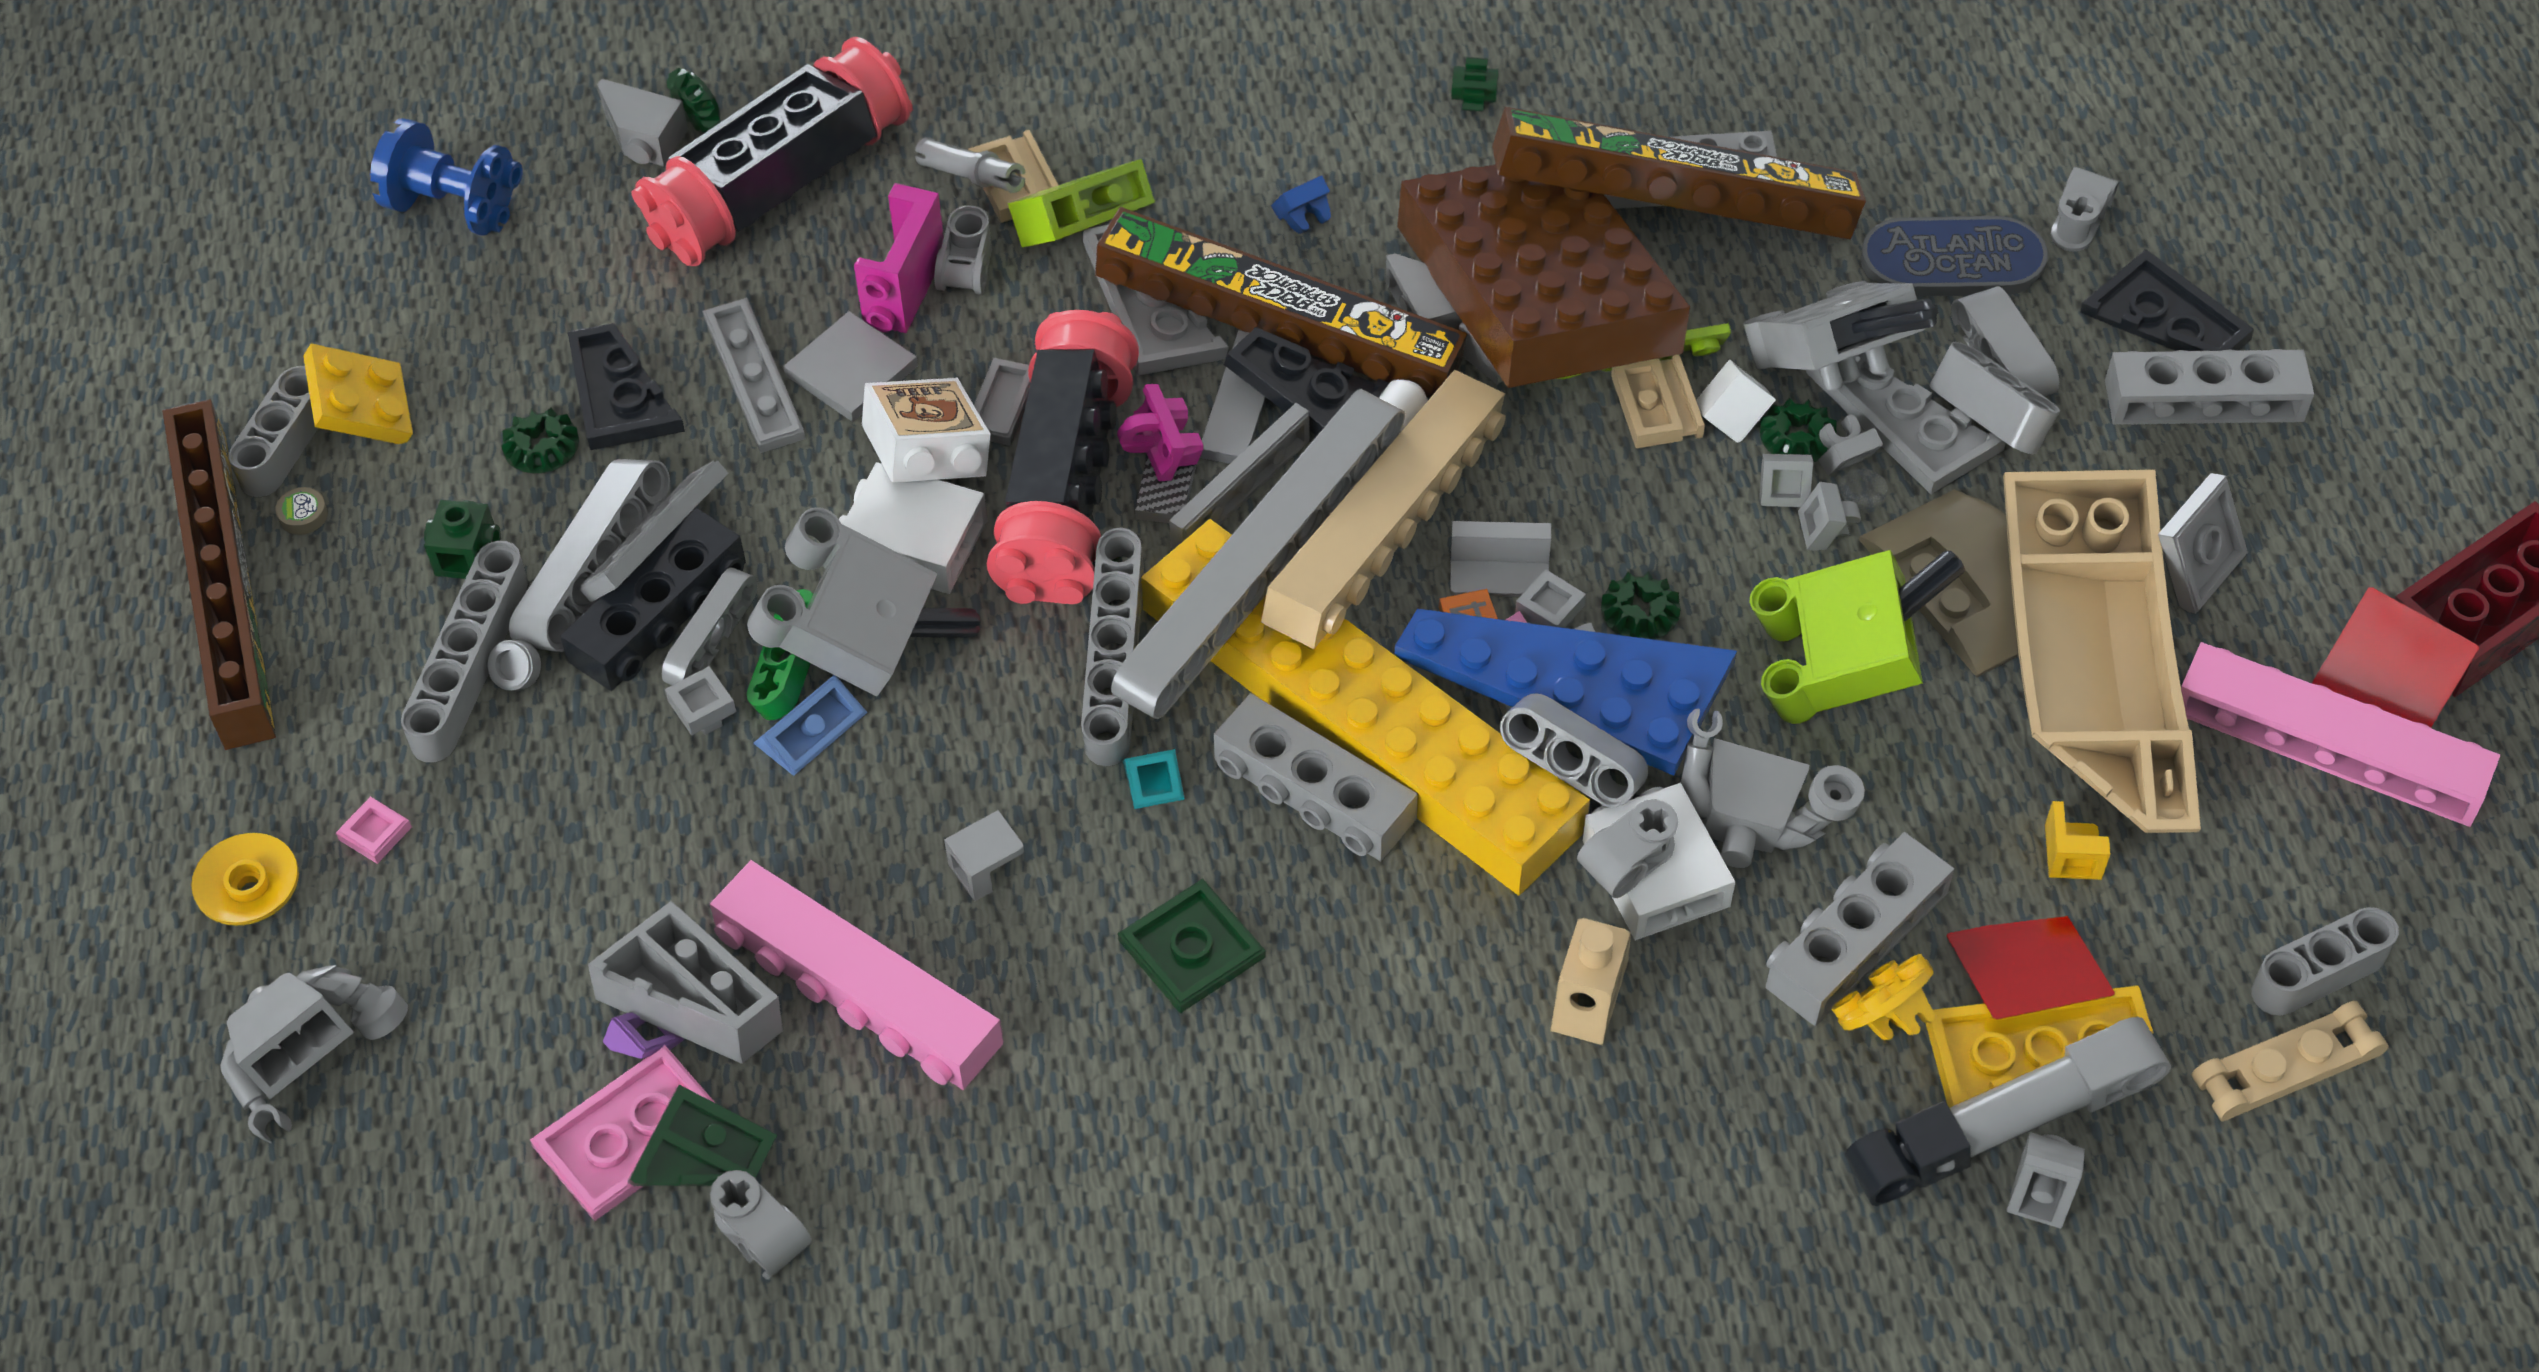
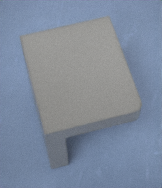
M999 810L944 839L948 865L974 901L993 892L991 871L1024 853L1023 843Z

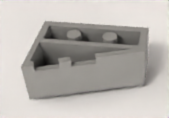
M672 901L588 964L596 1000L625 1013L632 1012L638 1015L641 1020L741 1064L783 1032L779 997Z

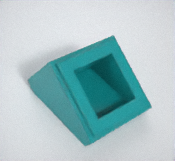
M1175 749L1123 760L1134 809L1185 800Z

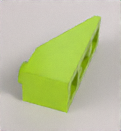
M1138 159L1010 202L1008 206L1021 247H1028L1056 241L1113 219L1119 207L1135 211L1155 203L1142 159Z

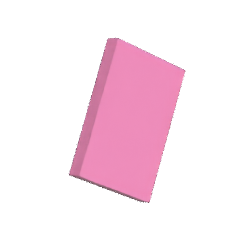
M666 1045L530 1139L533 1148L594 1221L643 1187L633 1186L627 1183L678 1085L714 1102Z

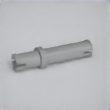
M928 137L921 139L916 145L915 152L925 155V157L915 156L919 165L968 178L978 187L994 186L1011 193H1016L1025 184V178L1015 175V173L1025 174L1024 167L1019 163L1001 160L993 152L983 151L977 153Z

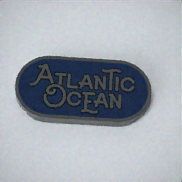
M2005 216L1893 218L1877 224L1868 232L1861 251L1863 271L1873 283L1874 280L1878 283L1913 284L1916 296H1969L1997 286L2003 288L2008 295L2017 294L2027 290L2032 286V283L2041 278L2048 259V249L2042 236L2030 225Z

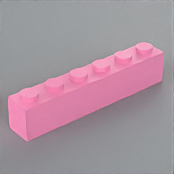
M2203 642L2200 643L2181 686L2186 716L2189 720L2468 827H2471L2484 802L2500 758V754L2484 749L2476 743L2460 740L2436 731L2423 723L2412 722L2383 711L2375 705L2359 702L2335 693L2325 686L2314 685L2285 674L2277 668L2258 664L2237 656L2229 650L2216 648Z
M752 860L710 903L716 926L714 931L727 946L737 950L742 945L755 954L756 961L770 974L779 976L783 972L794 979L797 988L811 1001L820 1003L824 999L837 1007L839 1016L854 1029L861 1030L866 1026L878 1034L882 1045L895 1056L904 1057L907 1053L921 1062L923 1071L938 1084L946 1085L950 1081L964 1090L1003 1045L1000 1019Z

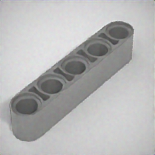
M617 459L608 465L515 608L509 623V632L512 640L527 641L536 650L564 651L560 635L598 600L590 602L579 590L581 588L580 585L665 500L670 487V476L662 462L656 460Z
M1113 528L1105 532L1099 538L1096 549L1081 727L1086 755L1092 762L1102 766H1112L1122 762L1128 756L1131 745L1134 706L1114 695L1100 693L1105 688L1112 686L1114 676L1119 667L1139 644L1142 609L1141 577L1144 575L1141 540L1136 533L1126 528ZM1117 557H1128V558H1130V559H1128V560H1126V561H1124V562H1114V561H1112L1113 559H1115V558H1117ZM1113 600L1126 601V603L1119 606L1108 605ZM1113 643L1123 645L1117 650L1104 649L1105 646ZM1110 732L1116 734L1110 740L1096 739L1101 733Z
M494 541L482 547L477 553L402 713L401 723L412 754L423 762L441 761L448 757L455 749L488 677L489 654L498 643L504 641L509 630L510 618L527 591L528 578L519 549L513 543Z

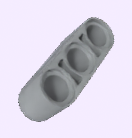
M1997 286L1952 302V321L1954 325L1959 324L1966 335L1962 337L1968 346L1989 357L2044 397L2057 393L2059 389V375L2053 360L2003 288Z
M1959 342L1951 343L1929 385L1938 395L2002 441L2028 454H2037L2060 412V409L2053 402L1989 357Z
M305 366L291 367L278 377L229 451V461L239 486L249 496L263 497L275 492L281 486L318 430L314 425Z
M1530 694L1523 697L1502 718L1500 724L1501 736L1511 749L1600 804L1608 807H1619L1626 804L1647 780L1648 765L1641 754L1545 695ZM1522 714L1530 715L1536 720L1539 732L1532 731L1524 725ZM1565 741L1577 744L1583 753V759L1573 757L1568 752ZM1610 769L1621 771L1627 779L1628 786L1617 784L1610 775Z
M2367 907L2272 951L2265 956L2251 988V995L2255 1004L2262 1011L2271 1015L2281 1016L2289 1014L2378 971L2384 966L2398 938V924L2388 912L2379 908ZM2363 939H2366V940L2372 942L2373 944H2370V943L2364 941ZM2319 960H2323V961L2329 963L2330 965H2326V964L2320 962ZM2275 981L2284 983L2286 986H2281L2277 984Z

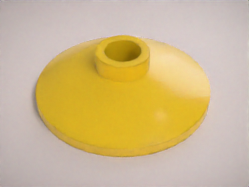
M262 833L239 834L219 842L203 855L192 876V894L200 910L210 919L227 925L252 924L272 916L289 901L298 883L299 869L291 849L278 838ZM250 882L257 883L254 887L241 891L245 884Z

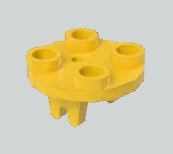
M1922 954L1909 958L1901 965H1898L1895 960L1889 961L1869 975L1868 979L1872 983L1871 986L1861 993L1854 991L1847 994L1832 1006V1011L1837 1016L1843 1030L1851 1031L1868 1025L1877 1036L1883 1040H1890L1894 1035L1888 1024L1890 1020L1894 1025L1902 1028L1908 1035L1918 1034L1920 1026L1915 1020L1916 1014L1924 1023L1935 1020V1014L1922 990V987L1933 975V968L1924 959Z

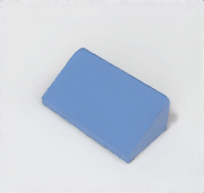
M833 675L759 737L754 744L794 776L868 712L838 677Z

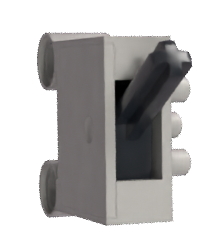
M1857 281L1827 291V298L1788 313L1782 310L1762 314L1748 319L1743 325L1756 369L1770 367L1801 370L1819 369L1824 389L1831 392L1842 388L1843 382H1852L1860 377L1855 358L1858 354L1866 353L1872 374L1876 375L1888 371L1889 363L1884 345L1924 331L1925 328L1933 327L1937 323L1936 315L1939 313V309L1928 298L1917 300L1913 284Z
M817 507L810 508L801 515L785 544L787 557L797 567L805 570H815L821 566L826 568L808 607H805L804 599L800 593L792 587L774 585L764 592L750 614L747 623L749 634L760 645L768 648L780 647L878 696L893 675L909 637L974 638L979 634L981 620L980 615L972 608H923L938 573L841 524L834 513ZM808 535L815 537L820 543L813 541ZM769 612L778 614L784 621L775 619Z

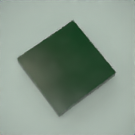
M1204 879L1196 882L1118 933V941L1180 1014L1266 958V950Z

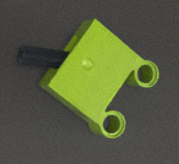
M1887 550L1786 580L1778 577L1768 578L1756 585L1750 594L1749 603L1766 633L1772 639L1780 642L1792 640L1801 633L1806 665L1802 666L1797 661L1790 659L1779 660L1771 664L1762 676V689L1777 714L1788 723L1799 724L1809 720L1820 711L1923 684L1911 616L1964 573L1965 567L1959 557L1952 551H1944L1907 582H1905V576L1891 550Z

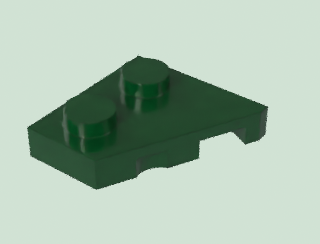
M678 1085L627 1183L633 1186H712L719 1176L735 1170L747 1172L756 1178L777 1134Z

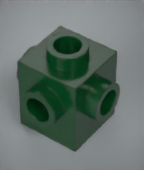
M440 500L434 518L427 521L424 531V547L434 575L466 579L480 549L488 543L501 541L500 527L494 524L488 504L469 500Z

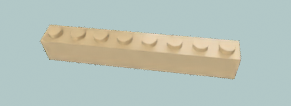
M1454 370L1267 588L1261 623L1315 649L1327 633L1334 635L1340 628L1351 604L1357 606L1364 599L1375 575L1382 577L1385 574L1397 548L1405 549L1409 545L1415 534L1417 524L1421 519L1428 521L1432 517L1439 503L1440 496L1444 492L1450 494L1455 489L1465 466L1473 467L1479 459L1484 443L1488 439L1494 441L1498 437L1506 418L1501 413L1505 393Z

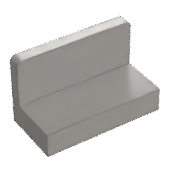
M1452 521L1451 594L1459 595L1487 589L1489 596L1520 597L1545 569L1549 571L1551 523Z

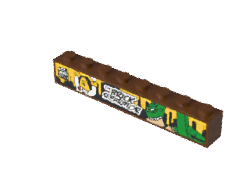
M1506 106L1504 107L1492 145L1497 172L1500 176L1849 240L1852 238L1866 203L1857 174L1853 171Z
M1119 207L1097 244L1095 276L1106 279L1113 284L1122 285L1147 294L1156 300L1166 301L1188 309L1197 315L1207 316L1234 326L1243 332H1251L1257 327L1309 349L1310 355L1321 358L1330 364L1337 365L1338 362L1355 368L1354 371L1367 375L1377 381L1379 378L1388 383L1393 380L1415 382L1424 390L1426 397L1429 398L1454 370H1458L1463 359L1468 334L1466 332Z
M211 399L162 410L209 716L225 750L274 739L276 734L226 435Z

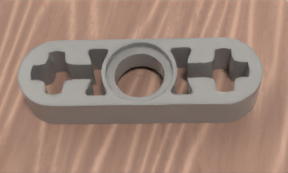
M732 567L728 568L721 575L668 652L662 669V679L665 683L674 685L709 666L719 651L715 648L722 637H729L755 599L758 587L755 576Z

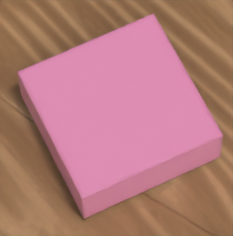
M369 797L336 832L339 841L378 864L412 826L408 819L374 798Z

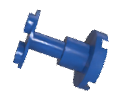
M400 118L393 122L400 126L394 133L389 131L383 133L372 159L370 180L379 183L380 195L373 193L376 203L385 208L404 212L411 208L420 194L441 199L447 193L464 197V216L467 226L472 233L481 236L487 235L491 230L500 233L503 226L498 225V222L506 224L509 220L510 211L508 205L513 189L519 185L523 174L522 164L513 161L510 151L506 147L493 145L482 153L472 171L455 166L452 156L434 151L433 137L427 125L406 118Z

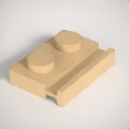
M1030 130L1024 131L1023 137L1012 140L1011 136H1007L968 149L977 153L983 151L993 152L998 155L999 159L1011 163H1019L1025 169V174L1015 173L1016 176L1025 178L1023 188L1016 193H1011L994 186L983 188L1001 223L1012 219L1008 203L1058 186Z
M1680 354L1672 355V359L1660 361L1657 358L1612 367L1611 377L1636 449L1682 441L1683 436L1694 434L1696 439L1703 438L1705 424Z

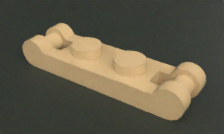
M2351 1001L2340 1006L2327 1016L2221 1060L2218 1058L2208 1060L2199 1065L2192 1072L2191 1076L2200 1090L2207 1089L2214 1100L2212 1108L2223 1122L2381 1056L2386 1052L2389 1045L2379 1031L2372 1032L2365 1022L2367 1014L2359 1002ZM2346 1031L2354 1044L2343 1047L2335 1035ZM2236 1077L2243 1090H2233L2227 1080Z

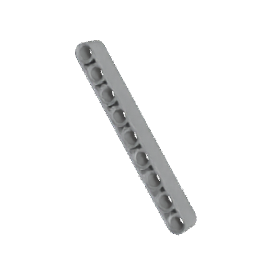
M1363 389L1357 390L1124 660L1114 676L1111 686L1112 695L1155 719L1163 717L1264 598L1271 582L1399 435L1404 424L1405 411Z

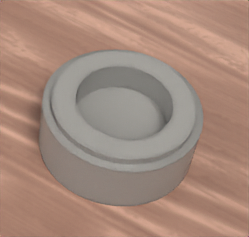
M524 640L502 641L492 649L488 657V672L492 681L498 687L505 690H521L530 687L536 682L541 671V660L537 650L532 644Z

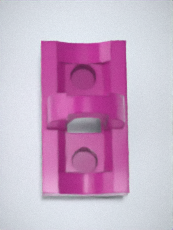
M1145 384L1143 388L1145 395L1143 404L1133 412L1132 416L1124 420V423L1118 429L1117 437L1124 451L1129 453H1147L1158 481H1172L1178 466L1197 465L1204 445L1198 433H1179V430H1184L1188 420V409L1184 399L1164 398L1158 384Z

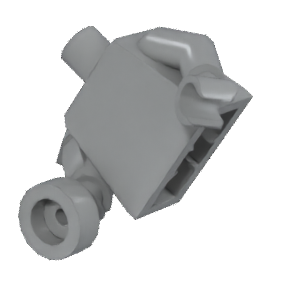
M1699 708L1694 709L1687 718V726L1690 732L1694 734V740L1687 744L1681 784L1711 839L1724 842L1721 857L1726 865L1735 868L1750 866L1754 849L1772 853L1775 847L1781 850L1804 847L1825 835L1826 833L1821 830L1832 821L1846 820L1852 817L1864 799L1865 789L1863 782L1854 771L1839 765L1827 766L1821 769L1815 776L1809 788V801L1793 812V806L1810 765L1714 738L1712 745L1709 746V738L1717 735L1723 725V718L1720 712L1714 711L1712 726L1706 732L1702 731L1697 723L1700 714Z
M325 966L302 971L298 976H294L290 972L283 974L269 986H259L250 993L248 1002L234 1012L226 1022L230 1040L227 1043L220 1066L224 1078L243 1109L250 1108L252 1111L249 1116L248 1126L253 1134L264 1141L272 1143L265 1132V1128L268 1122L273 1119L281 1128L290 1132L292 1128L291 1119L279 1109L267 1104L264 1099L266 1097L269 1099L273 1098L354 1033L331 1005L339 1007L344 1003L351 1005L350 1020L366 1039H379L397 1028L408 1012V1004L394 987L388 985L377 987L372 983L363 984L360 983L362 978L350 975L351 971L337 966Z

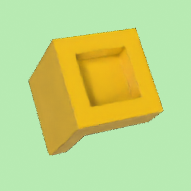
M2052 801L2045 822L2049 877L2102 880L2111 855L2109 837L2099 836L2096 824L2065 822L2064 802Z

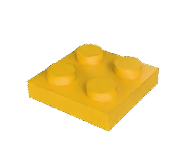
M311 343L303 357L315 427L395 444L407 443L413 431L400 363Z

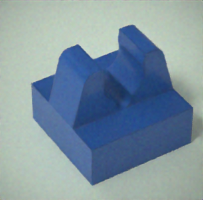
M1321 175L1283 193L1271 207L1280 220L1284 219L1295 232L1302 234L1310 229L1308 222L1305 220L1306 210L1314 214L1321 224L1331 218L1327 194L1330 190Z

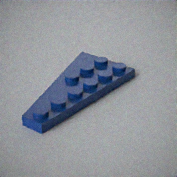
M1417 609L1397 641L1394 655L1402 661L1511 707L1527 695H1545L1636 750L1644 757L1647 765L1674 776L1686 754L1687 744L1691 743L1694 739V734L1690 732L1687 726L1689 714L1694 709H1700L1697 720L1700 728L1735 663L1737 651Z

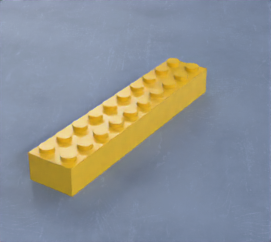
M1209 519L1141 577L1143 610L1159 621L1232 534ZM1265 595L1211 659L1212 663L1258 698L1418 794L1417 819L1518 896L1584 833L1585 817L1589 813L1590 799L1565 781L1511 749L1504 742L1501 733L1345 618L1334 635L1327 633L1315 649L1261 623L1266 599Z

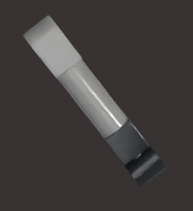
M2127 1018L2066 1046L2065 1056L1950 1108L1946 1101H1943L1896 1122V1134L1892 1129H1880L1868 1133L1851 1144L1846 1150L1845 1157L1870 1203L1874 1206H1879L1908 1195L1918 1185L1920 1188H1924L1971 1167V1157L2086 1106L2089 1112L2092 1113L2127 1096L2143 1091L2162 1080L2169 1073L2171 1064L2143 1018Z

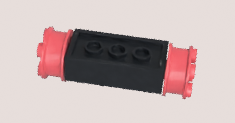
M851 37L843 43L841 53L835 57H821L815 61L813 66L805 65L670 156L666 164V171L654 179L650 177L641 178L637 181L635 189L632 190V197L649 224L646 232L651 242L660 250L668 247L685 265L698 266L704 261L705 252L716 244L723 246L730 244L735 239V231L739 232L743 228L754 224L759 217L779 203L789 200L795 192L814 179L822 177L827 170L847 156L858 152L863 145H873L880 139L882 130L890 124L902 125L905 123L913 111V106L899 77L901 69L896 59L888 52L882 54L875 46L862 38Z
M1068 310L1050 314L1036 331L1035 347L1037 352L1031 358L1028 369L1031 383L1005 500L1007 509L1002 511L996 519L994 536L997 544L991 549L987 559V570L991 579L1006 592L1008 599L1019 604H1028L1032 601L1078 604L1093 589L1095 568L1092 562L1096 560V549L1101 533L1094 524L1092 512L1094 505H1099L1102 499L1100 471L1101 467H1107L1110 454L1107 435L1109 429H1115L1117 421L1116 408L1122 405L1132 392L1133 377L1131 370L1135 367L1139 356V346L1135 336L1122 324L1121 319L1117 315L1109 312L1098 313L1087 310Z

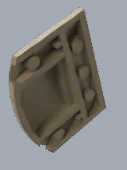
M1954 489L1859 536V541L1871 555L1891 550L1905 576V582L1909 581L1942 552L1952 551L1962 561L1965 567L1964 573L1919 611L1976 677L2019 656L2013 608L2006 513L1982 499Z

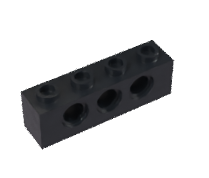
M698 508L694 509L616 589L599 598L560 635L568 663L611 692L623 680H632L640 672L643 661L657 648H665L672 642L677 629L691 615L694 616L721 575L728 568L732 567L743 571L746 560L740 535Z

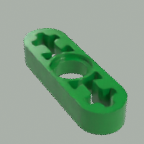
M807 589L796 590L804 599L805 607L807 608L813 593ZM775 613V619L784 621L778 614ZM763 646L747 690L748 702L766 720L780 719L795 707L811 664L794 654L778 662L781 655L786 651L780 647L768 648Z

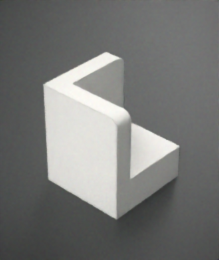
M1729 359L1696 399L1701 415L1735 442H1741L1776 399L1765 386Z

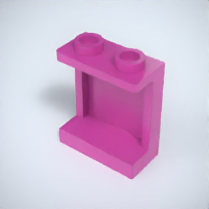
M894 183L888 195L894 243L883 262L858 258L854 265L862 320L880 332L894 330L907 333L935 277L936 258L938 251L942 247L944 233L939 194Z

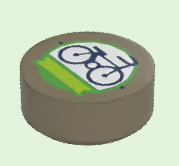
M299 487L286 492L278 500L275 509L281 527L285 531L296 535H304L316 531L325 523L328 516V509L323 496L317 490L309 487Z

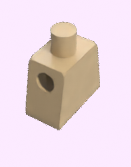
M1586 918L1578 919L1558 982L1551 1031L1603 1045L1629 960L1631 932ZM1579 993L1591 996L1595 1000L1596 1005L1582 1007L1576 1004Z

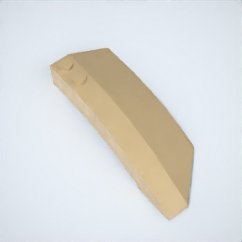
M2155 470L2004 472L2003 480L2014 618L2022 682L2032 737L2145 833L2199 832L2201 825L2192 730H2189L2172 635L2163 551L2158 536L2161 528Z

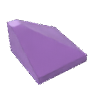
M631 1012L611 1019L603 1043L611 1051L643 1059L653 1055L664 1045L670 1050L685 1039L658 1027L664 1036L645 1040L637 1032L636 1028L646 1021L641 1020L638 1015Z

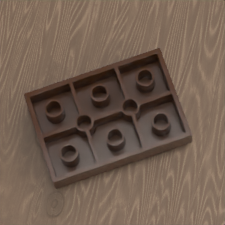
M1496 164L1483 167H1467L1464 170L1438 175L1427 174L1420 178L1401 181L1398 229L1420 261L1426 264L1434 281L1508 388L1683 353L1690 306L1604 194L1498 175Z

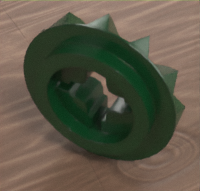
M677 68L669 73V78L666 82L667 88L670 90V98L682 101L686 122H691L695 130H701L704 133L721 123L718 103L709 88L697 75L683 68Z
M1788 398L1782 406L1772 404L1768 414L1762 417L1760 437L1763 445L1771 454L1811 455L1813 462H1816L1829 450L1821 442L1819 431L1826 424L1831 423L1837 434V420L1828 417L1826 407H1812L1809 399L1803 404H1795ZM1791 424L1796 427L1809 424L1807 434L1802 430L1790 433Z
M552 407L545 413L539 414L531 408L529 416L525 418L513 416L511 428L502 430L503 443L501 448L505 459L514 468L527 473H546L562 467L574 456L579 445L577 427L573 425L568 414L557 415ZM545 429L548 439L542 438L538 444H535L533 449L531 438H538Z
M1649 571L1643 576L1635 577L1630 572H1627L1622 580H1611L1605 594H1602L1601 613L1608 627L1618 635L1655 640L1668 634L1678 623L1681 612L1679 592L1670 589L1667 578L1658 581L1652 578ZM1634 593L1641 597L1644 603L1650 602L1648 616L1639 605H1633Z

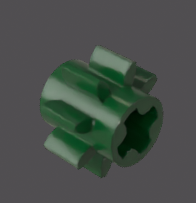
M1466 57V67L1454 66L1451 100H1463L1462 110L1483 112L1484 102L1496 103L1499 69L1487 68L1488 59Z

